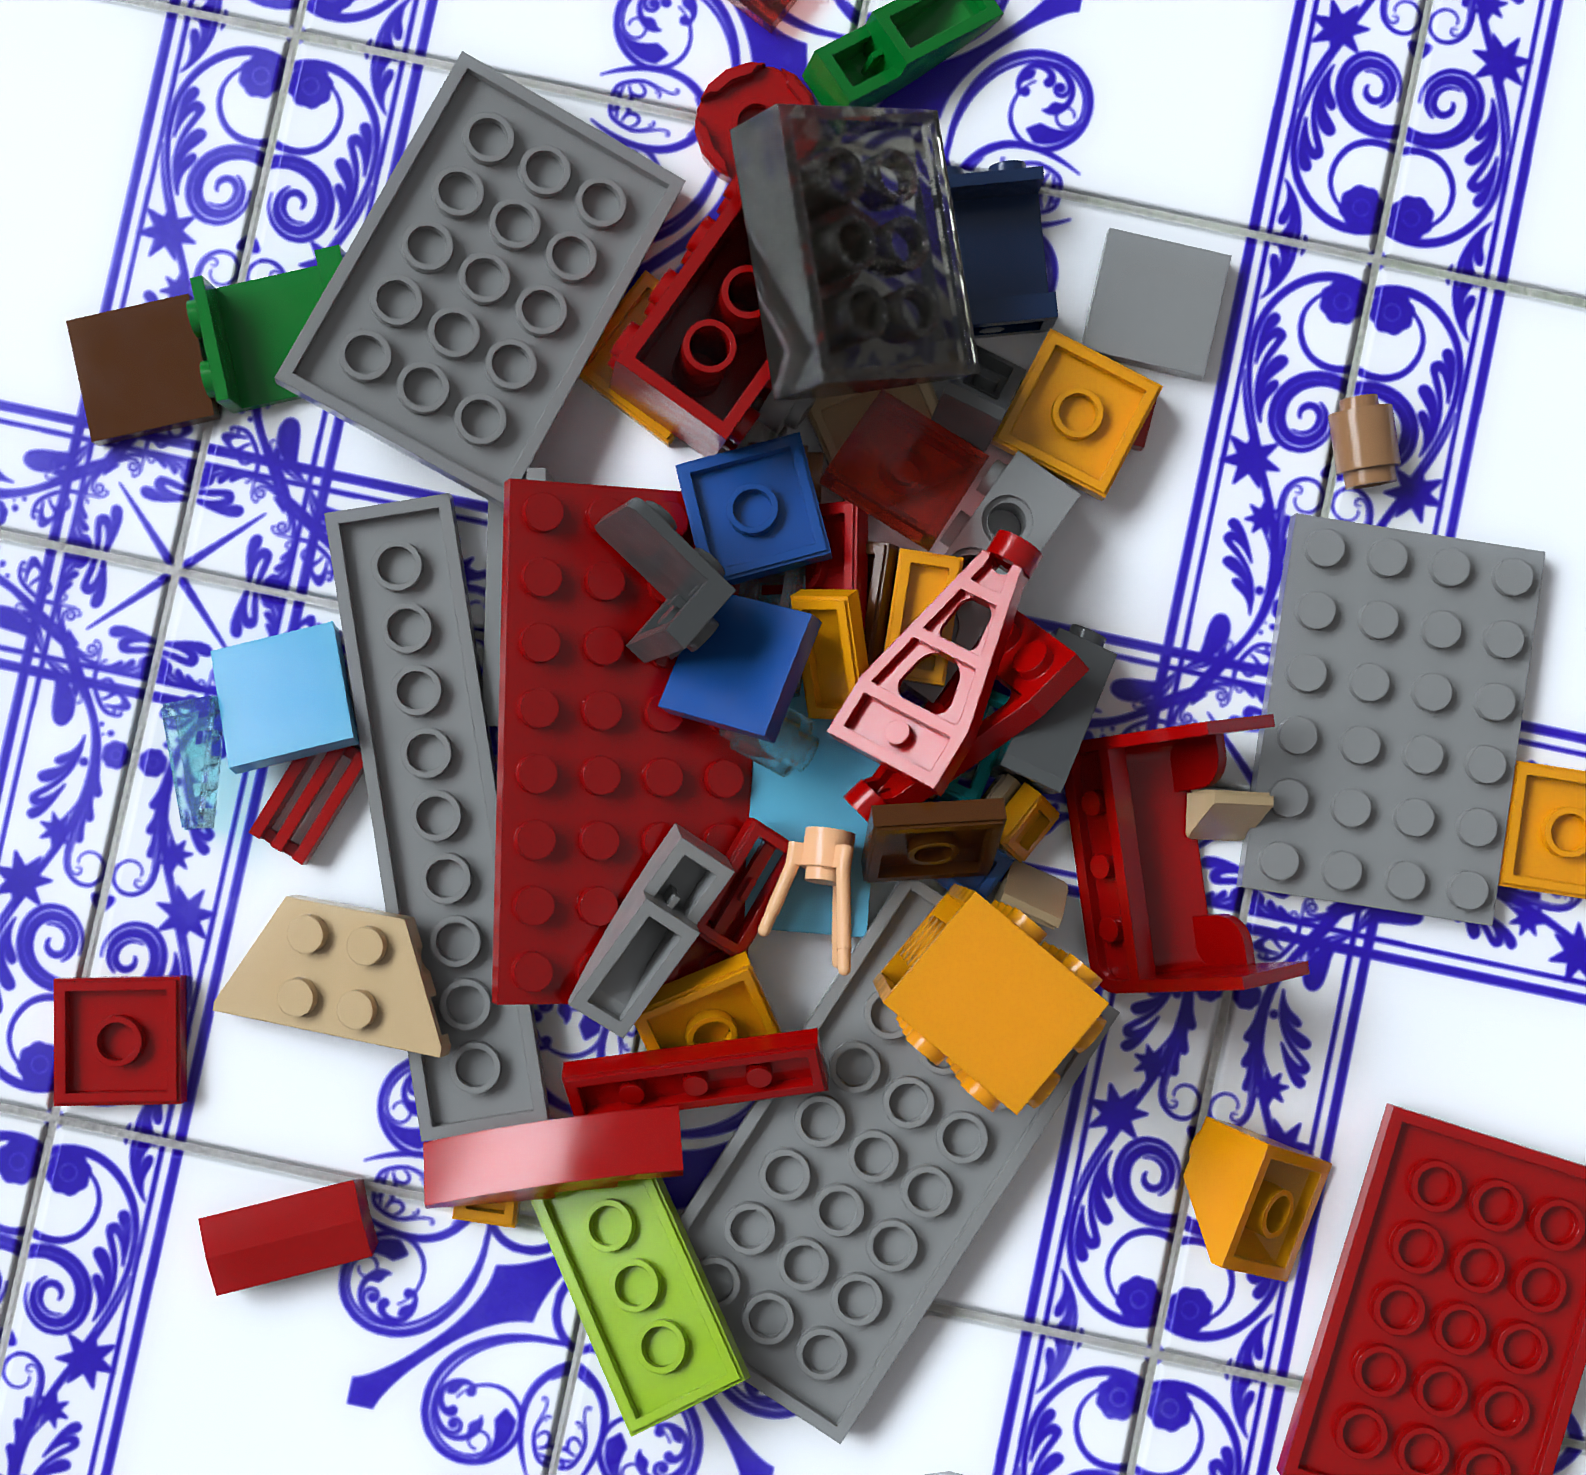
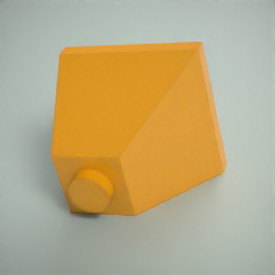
M1206 1116L1201 1130L1194 1136L1189 1149L1190 1159L1183 1178L1210 1261L1224 1269L1287 1282L1332 1163L1241 1126Z

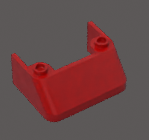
M1274 714L1206 721L1082 741L1066 780L1065 792L1089 966L1103 980L1099 985L1104 990L1116 994L1247 990L1310 974L1308 961L1255 963L1252 938L1245 924L1230 914L1208 915L1198 839H1190L1185 833L1187 793H1191V790L1208 788L1215 785L1224 774L1227 762L1224 734L1275 727Z

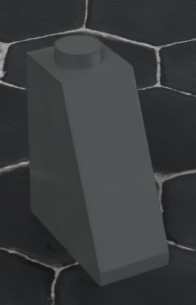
M1072 624L1069 631L1059 627L1051 635L1074 651L1090 670L1041 718L1003 744L992 768L993 771L1000 774H1010L1021 784L1026 782L1045 795L1061 793L1117 657L1116 653L1103 648L1107 640L1105 637L1077 624Z

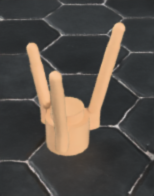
M806 827L803 843L788 842L786 863L766 906V911L758 927V934L762 937L770 934L798 869L802 867L806 869L805 881L832 886V965L838 969L840 975L846 976L851 971V865L856 834L829 827Z

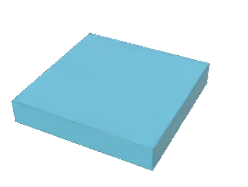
M333 621L210 651L228 767L235 774L359 744L340 632Z

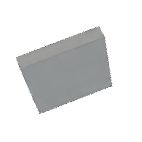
M1109 227L1104 241L1081 344L1119 363L1201 381L1206 372L1232 255Z

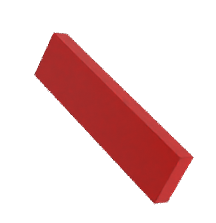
M818 1028L563 1062L561 1077L574 1117L679 1106L680 1111L829 1091L828 1071Z

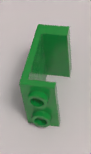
M340 245L314 250L317 266L219 288L214 287L202 275L190 278L194 299L187 300L186 308L195 336L197 338L203 337L207 360L200 362V374L203 386L210 399L216 398V402L233 414L301 399L298 395L276 384L275 376L346 254Z

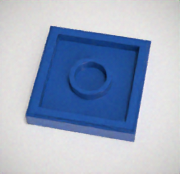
M800 432L675 465L695 548L707 551L718 560L725 571L723 578L730 585L833 559Z
M732 594L713 616L719 622V626L712 636L696 651L691 652L688 648H685L678 655L658 706L669 714L775 743L822 622L811 613Z

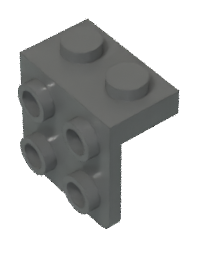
M634 497L603 516L595 525V529L608 544L666 598V601L626 646L643 663L664 656H668L672 660L685 648H688L691 652L696 651L712 636L719 626V622L713 616L736 589L723 578L725 575L724 568L716 558L701 548L693 549L675 531L677 524L663 507L653 501L645 502L638 497Z

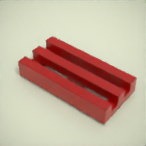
M355 746L326 753L280 830L276 831L272 827L317 755L292 760L248 833L258 839L267 841L271 847L279 852H285L299 864L307 865L364 773L361 750ZM344 755L352 761L301 844H297L291 840Z
M747 817L725 854L735 873L697 924L700 932L699 937L711 946L723 951L729 957L747 952L758 933V927L766 911V906L786 863L789 840L755 818ZM759 837L762 839V842L712 926H707L706 924ZM775 849L783 853L734 937L732 940L726 938L724 935L743 903L750 895Z

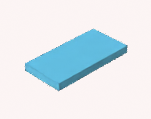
M800 678L775 743L755 738L749 817L757 819L787 840L803 843L805 828L811 826L836 828L856 834L851 865V936L863 937L867 932L871 887V883L863 881L861 865L868 822L843 796L858 781L873 776L880 764L836 741L827 732L834 719L808 718L803 679ZM759 837L746 857V867L762 842V839ZM775 849L745 901V916L783 854ZM799 867L772 930L831 935L832 886L805 881L806 869Z

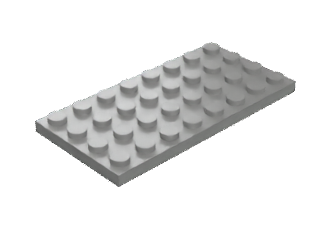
M919 880L898 881L868 927L867 932L851 953L850 973L846 976L838 973L802 1028V1030L818 1028L828 1071L829 1091L755 1100L680 1215L683 1226L751 1376L745 1382L839 1444L842 1443L1120 1014L1118 1010L1110 1005L1105 1008L1100 1015L1107 1021L1104 1029L1084 1052L1079 1054L1072 1048L1057 1066L1055 1071L1061 1076L1060 1081L1041 1105L1033 1109L1026 1104L1016 1115L1001 1103L994 1112H991L960 1085L961 1082L955 1077L956 1074L945 1061L947 1056L937 1066L905 1039L906 1035L902 1033L903 1029L895 1019L898 1015L882 1002L873 983L874 978L943 897Z

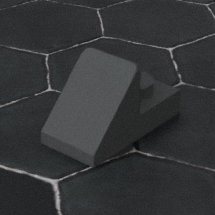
M971 342L942 392L931 418L930 426L934 430L979 452H985L1017 391L1026 369Z

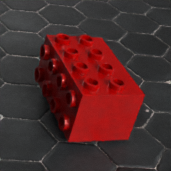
M771 145L766 149L754 168L744 163L722 195L725 198L716 211L719 217L716 221L708 215L704 218L685 247L687 252L680 262L684 266L679 273L671 268L666 271L648 298L650 303L644 312L647 316L641 326L633 320L629 323L611 349L612 357L607 364L614 369L609 385L611 390L672 432V434L704 457L717 454L721 448L730 451L739 446L761 415L760 412L751 407L755 399L759 397L765 401L771 390L775 393L798 362V360L788 354L791 348L795 346L801 351L809 340L813 341L835 310L825 300L830 295L840 302L872 257L862 248L878 224Z

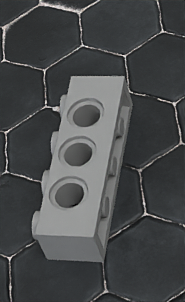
M1017 451L1008 465L997 459L976 488L979 493L985 496L972 516H969L961 510L939 540L949 548L944 555L963 557L964 561H972L982 550L986 551L994 538L988 527V516L998 510H1006L1013 513L1021 525L1020 537L1030 542L1041 552L1081 494L1020 451ZM1000 568L995 571L999 574H1007ZM974 601L964 603L955 614L951 642L970 651L985 631L991 618V610ZM948 661L945 686L959 668L958 665ZM907 681L901 683L902 688L925 704L928 701L934 703L944 687Z

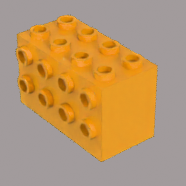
M954 883L874 978L873 983L882 1002L898 1015L895 1019L903 1029L902 1033L906 1035L905 1039L937 1066L947 1056L945 1061L951 1066L950 1069L956 1074L955 1077L961 1082L960 1085L991 1112H994L1003 1103L1014 1114L1018 1115L1026 1104L1035 1109L1052 1093L1061 1078L1055 1069L1072 1048L1081 1054L1095 1041L1107 1022L1100 1015L1110 1003L1094 991L1103 980L1071 953L1068 954L1061 948L1058 949L1046 941L1039 945L1048 934L1016 907L1012 908L1008 904L1005 905L1003 902L999 903L995 899L990 904L976 891Z

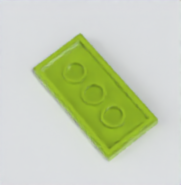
M663 1178L618 1181L619 1187L555 1192V1198L530 1200L631 1437L751 1378Z

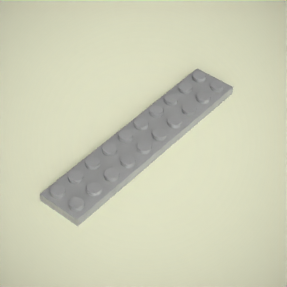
M450 493L324 513L386 912L415 918L423 945L421 950L422 962L431 973L437 994L431 997L440 1031L442 1035L448 1033L451 1043L450 1054L441 1058L407 1051L421 1142L549 1120L551 1115L533 1004L496 1005L492 1003L497 772L490 728L487 726L482 694L483 683L453 496Z

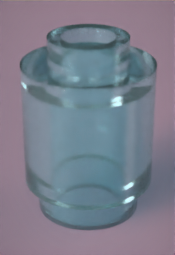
M788 708L775 743L722 728L719 730V735L730 741V749L782 777L788 776L794 769L800 772L805 770L814 757L819 745V738L813 735L815 722L791 708Z

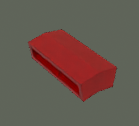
M354 1179L198 1219L205 1259L216 1296L373 1257L379 1243L370 1214L364 1179Z

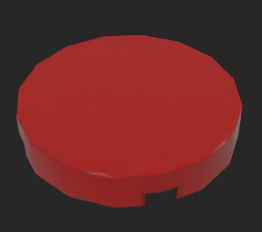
M748 62L726 69L707 85L701 97V103L697 108L695 136L704 162L718 178L730 183L744 163L754 168L769 145L773 146L802 169H805L816 149L819 116L811 92L795 74L783 68L779 70L775 67H766V63Z

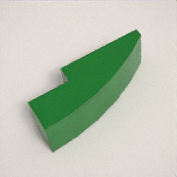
M894 0L872 11L864 26L815 50L802 77L835 127L888 98L939 65L998 22L1004 13L995 0Z

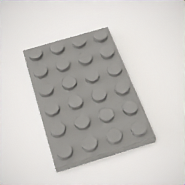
M462 51L277 372L275 382L288 391L504 509V482L510 478H524L527 467H530L682 191L686 180Z
M1298 513L1290 517L1261 715L1274 714L1275 727L1259 729L1250 792L1270 793V796H1274V806L1256 828L1249 829L1242 842L1237 887L1481 925H1493L1545 551Z

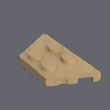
M298 894L284 898L215 999L213 1011L438 1058L449 1055L451 1049L448 1033L441 1034L431 997L437 994L431 973L422 962L421 950L423 945L415 918Z

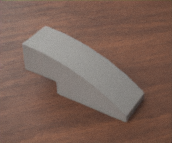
M675 823L644 867L605 930L568 999L569 1006L624 1039L699 936L698 922L735 873L728 857Z

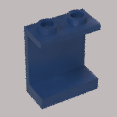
M1008 160L989 166L988 171L964 173L963 168L957 166H944L929 170L926 173V177L916 178L913 203L927 343L1049 332L1050 328H1053L1058 318L1056 292H1048L1039 203V191L1044 181L1043 166L1026 168L1024 161Z

